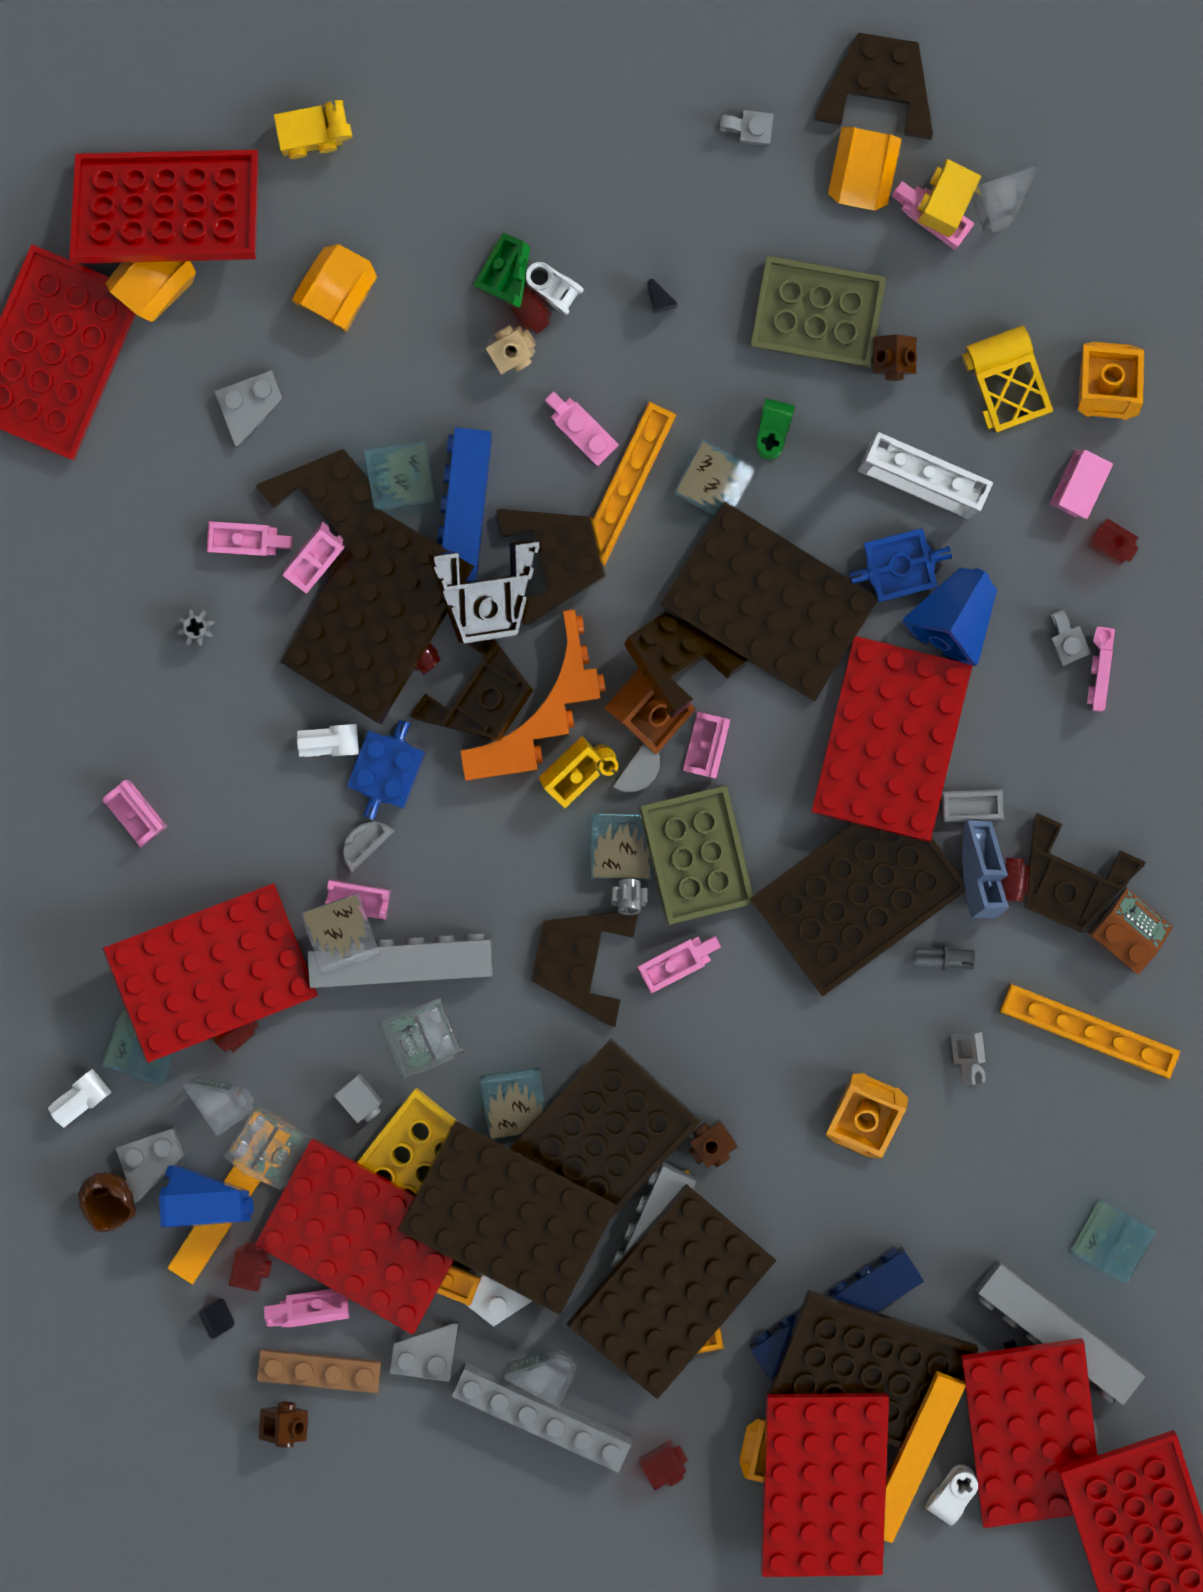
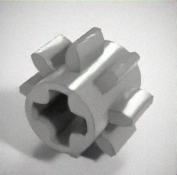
M190 609V617L178 619L183 623V629L177 633L188 636L186 640L187 645H191L193 640L196 639L200 646H204L203 639L205 637L214 638V635L209 631L210 626H214L216 623L215 621L207 622L205 620L207 616L206 611L203 610L200 616H196L194 610ZM195 620L204 626V628L199 630L200 635L190 632V628L194 626L193 621Z
M622 879L618 882V887H612L611 906H618L620 914H639L641 907L647 906L648 888H641L639 880Z

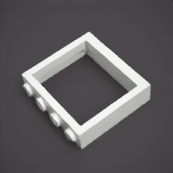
M880 432L869 443L857 470L862 474L968 520L982 510L993 485L992 481ZM881 440L889 443L887 450L878 446ZM976 482L982 484L977 489H974Z

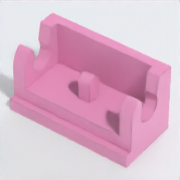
M1085 449L1074 450L1049 505L1074 517L1079 516L1083 519H1088L1113 463Z
M323 521L285 566L283 572L285 578L306 594L345 547L342 545L343 539L341 536L335 537L330 533L329 526Z
M697 712L683 771L716 779L731 719Z
M124 780L102 800L140 848L167 828L166 824L130 780Z
M332 879L328 881V895L325 906L357 895L361 906L357 907L363 916L386 920L391 893L390 889Z

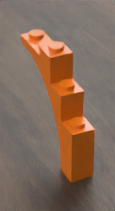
M575 609L563 611L568 642L561 672L549 696L531 718L515 731L503 737L501 741L497 740L481 747L461 750L465 781L538 770V763H543L541 746L534 745V740L570 734L569 728L574 727L572 709L566 710L565 704L601 699L600 692H606L604 675L597 674L596 668L584 670V664H589L587 645H580L579 634H583L585 631L582 615L576 616Z

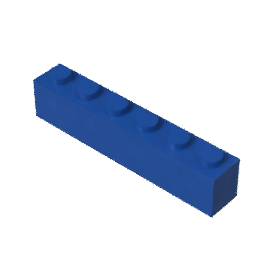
M455 427L454 435H448L447 453H452L451 465H445L444 483H449L448 495H442L440 513H445L446 515L444 526L439 525L437 543L442 544V547L448 551L459 553L460 558L475 566L466 580L471 581L477 580L492 432Z

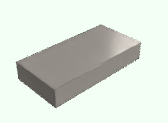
M1003 789L942 792V822L1004 820Z

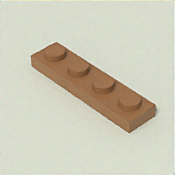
M261 1349L257 1381L378 1393L382 1361Z

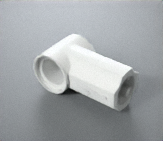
M357 724L329 726L330 728L297 731L299 757L332 754V756L358 755Z
M91 1069L72 1085L73 1088L48 1107L51 1116L63 1128L88 1108L92 1109L112 1093L94 1069Z

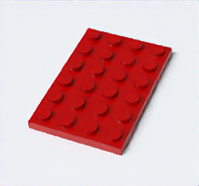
M258 149L75 154L69 253L71 264L256 259Z
M33 244L29 248L0 317V430L75 461L136 314L110 293L105 283L109 279L108 276L78 263L71 264L70 260Z
M855 636L847 661L811 813L930 842L972 665Z
M274 883L102 948L146 1063L318 996L316 989L310 988L308 968Z
M315 1138L311 1139L255 1244L257 1247L412 1335L416 1332L454 1262L448 1256L397 1230L415 1196L414 1194Z
M1083 1338L961 1355L983 1528L1073 1516L1058 1468L1097 1456Z
M887 1393L766 1394L760 1569L762 1577L883 1575L889 1396Z
M1175 1430L1058 1468L1098 1592H1203V1515Z

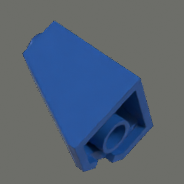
M960 567L907 614L902 622L916 640L924 645L930 642L936 648L943 650L942 655L944 657L976 666L980 659L997 589L989 579L988 573L984 570Z
M172 1165L167 1167L165 1175L166 1178H170L169 1183L166 1187H161L159 1194L161 1227H191L251 1221V1215L254 1212V1202L252 1197L249 1196L248 1190L185 1166Z

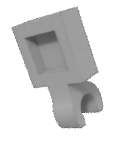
M743 110L742 119L735 116L722 115L719 131L740 133V143L769 146L774 114Z
M1064 610L1050 614L1058 633L1050 637V640L1061 666L1090 655V649L1080 626L1070 628V623Z
M982 1032L950 1034L954 1064L962 1065L963 1085L984 1083L986 1079L985 1072L979 1065L986 1062Z

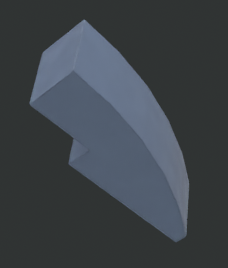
M967 820L964 823L962 863L965 892L971 919H996L1009 909L1001 880L1008 876L992 821Z

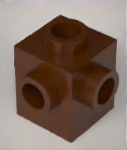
M899 334L873 337V374L885 375V380L902 381L904 380V375L916 374L917 337Z
M718 1119L711 1125L705 1122L691 1132L694 1136L690 1139L693 1147L688 1150L698 1164L704 1162L707 1168L711 1165L717 1168L731 1158L729 1153L738 1146L721 1120ZM713 1141L716 1143V1146L714 1148H707L706 1144Z
M288 1401L278 1402V1407L260 1409V1440L276 1444L275 1446L282 1448L294 1447L295 1442L307 1440L308 1410L297 1408L296 1403Z

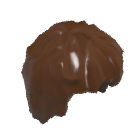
M103 1172L95 1173L83 1181L78 1193L79 1208L89 1225L96 1232L115 1230L118 1227H122L124 1223H127L128 1220H131L136 1215L133 1193L128 1182L123 1177Z

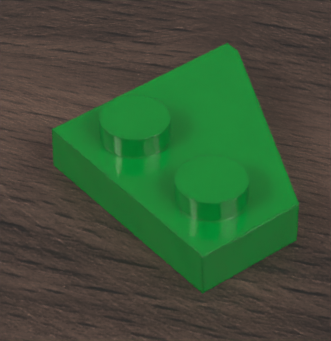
M503 232L473 286L482 292L520 308L530 246L524 241Z

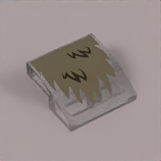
M359 893L301 912L321 974L380 955Z

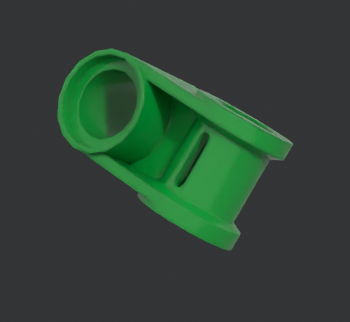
M765 399L756 442V450L761 458L773 460L781 455L787 432L790 429L795 405ZM768 438H773L774 444L778 447L775 446L771 451H767L766 445L762 442H767Z

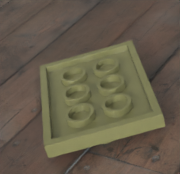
M766 256L750 347L870 369L873 357V337L877 335L887 277Z
M727 785L638 806L666 925L754 904L750 899L753 897V892Z

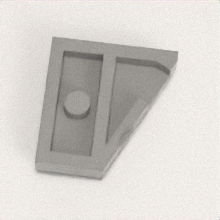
M272 370L215 391L236 447L241 446L256 427L258 428L266 419V416L283 401Z
M175 1127L116 1147L123 1172L133 1193L134 1203L139 1202L165 1176L168 1166L176 1165L184 1156Z
M452 1322L446 1326L395 1341L390 1374L450 1382L459 1322Z

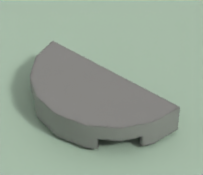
M642 744L613 787L623 792H637L647 788L656 779L659 772V753L655 754L646 745Z
M375 821L363 823L354 828L345 839L343 849L344 861L350 872L352 873L395 830L387 824Z

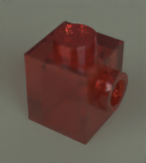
M1107 518L1102 521L1087 547L1113 563L1121 565L1125 560L1130 562L1139 547L1135 543L1139 537Z
M246 1242L244 1246L239 1245L235 1252L228 1286L259 1292L262 1287L263 1278L269 1279L272 1261L267 1260L269 1253L262 1250V1247L256 1246L255 1243Z
M671 1440L639 1458L640 1466L654 1490L665 1484L669 1487L677 1484L684 1478L683 1474L687 1472L685 1462L688 1461V1458L680 1445L675 1447Z

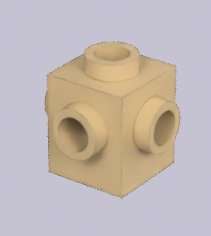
M510 325L494 334L497 339L490 342L486 347L501 375L512 368H515L516 372L532 363L530 358L536 352L533 348L536 346L534 338L528 330L523 331L520 325L514 329ZM510 346H514L517 351H513Z

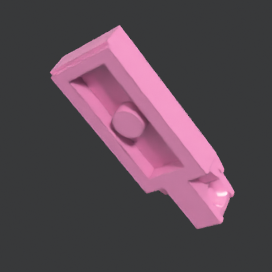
M902 181L893 192L892 197L903 205L901 209L907 213L906 215L917 222L921 214L917 207L925 193L930 195L931 191L927 188L923 190L918 186L914 190ZM963 215L958 228L949 238L917 222L954 250L958 248L974 226V222Z
M553 391L545 399V402L555 411L551 416L555 421V425L597 467L619 447V444L571 398L564 402Z
M208 521L206 552L267 557L268 555L276 556V548L292 549L293 537L277 535L278 528H273L269 525Z
M1097 627L1093 638V643L1099 650V656H1093L1091 674H1096L1095 686H1089L1087 704H1092V712L1102 713L1106 708L1115 635L1114 628Z
M716 935L701 942L699 936L694 939L690 938L638 965L637 968L652 994L704 967L706 963L711 961L708 954L721 948V944Z
M333 1289L287 1295L286 1300L280 1301V1304L264 1306V1318L267 1327L282 1326L289 1328L349 1319L348 1298Z

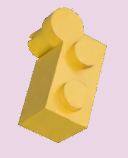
M334 100V106L332 101L325 103L324 106L320 105L274 114L280 150L283 156H289V159H298L307 156V152L319 150V153H329L336 151L337 146L343 145V141L351 139L353 137L351 125L347 124L344 101Z
M946 159L941 168L937 166L929 183L934 185L930 195L925 193L917 207V210L921 211L917 222L950 238L961 222L981 175Z
M581 736L538 778L544 789L560 805L566 808L600 776L597 769L603 775L611 776L614 774L612 770L614 769L617 772L619 765L616 760V754L610 746L601 744L593 747Z

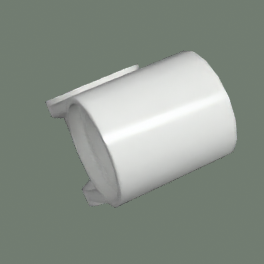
M536 262L527 269V287L564 315H568L570 312L568 308L576 296L583 293L584 289L575 281L560 274L546 263ZM536 270H542L547 274L548 280L543 285H536L530 278L531 274ZM566 290H569L563 300H560Z
M958 1464L950 1469L947 1476L926 1502L925 1509L950 1526L957 1522L965 1507L977 1492L978 1482L970 1466ZM966 1478H968V1484L961 1483L960 1485H958V1479L964 1481Z

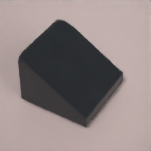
M649 279L647 288L653 312L656 314L677 308V302L654 279Z
M219 1299L205 1305L199 1311L201 1320L211 1339L218 1337L234 1326V1320L224 1299Z

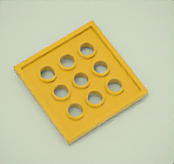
M416 1088L357 1163L375 1173L379 1170L388 1171L392 1177L391 1182L416 1194L423 1181L418 1175L419 1168L421 1166H431L437 1155V1145L444 1141L456 1119ZM423 1123L427 1126L429 1135L426 1139H419L414 1135L413 1127L415 1124ZM403 1146L409 1150L410 1159L408 1162H400L396 1159L395 1149L397 1147Z

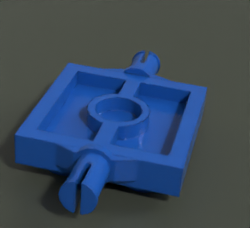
M923 528L863 543L867 558L866 568L849 572V577L862 575L861 577L850 579L852 584L869 580L875 589L878 603L937 588L938 585L934 573L935 563L952 559V553L940 556V554L950 552L951 549L950 546L932 551L926 542Z
M399 719L393 736H383L368 730L347 785L348 788L361 792L369 798L362 816L375 820L380 803H390L405 809L426 754L425 751L414 748L407 741H404L411 723Z

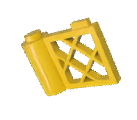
M1024 325L965 347L966 353L962 354L963 363L966 370H972L976 376L987 410L982 411L988 429L993 427L997 433L1053 412L1033 353L1032 342ZM1029 362L1032 376L1028 384L1026 385L1013 379L1012 377L1017 367ZM1011 369L1008 376L1001 373L1003 371ZM996 374L1006 379L999 396L988 391L985 378ZM1034 381L1036 382L1038 390L1032 387ZM1010 382L1026 388L1018 405L1003 398ZM1029 391L1040 395L1044 408L1032 412L1022 407ZM991 397L997 399L995 405H993ZM1002 401L1015 407L1016 410L1011 420L1000 424L996 411ZM1020 410L1028 413L1018 417Z

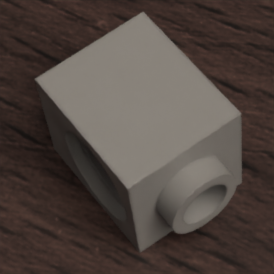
M360 1073L334 1095L357 1123L362 1119H365L368 1123L381 1112L378 1106L383 1100Z

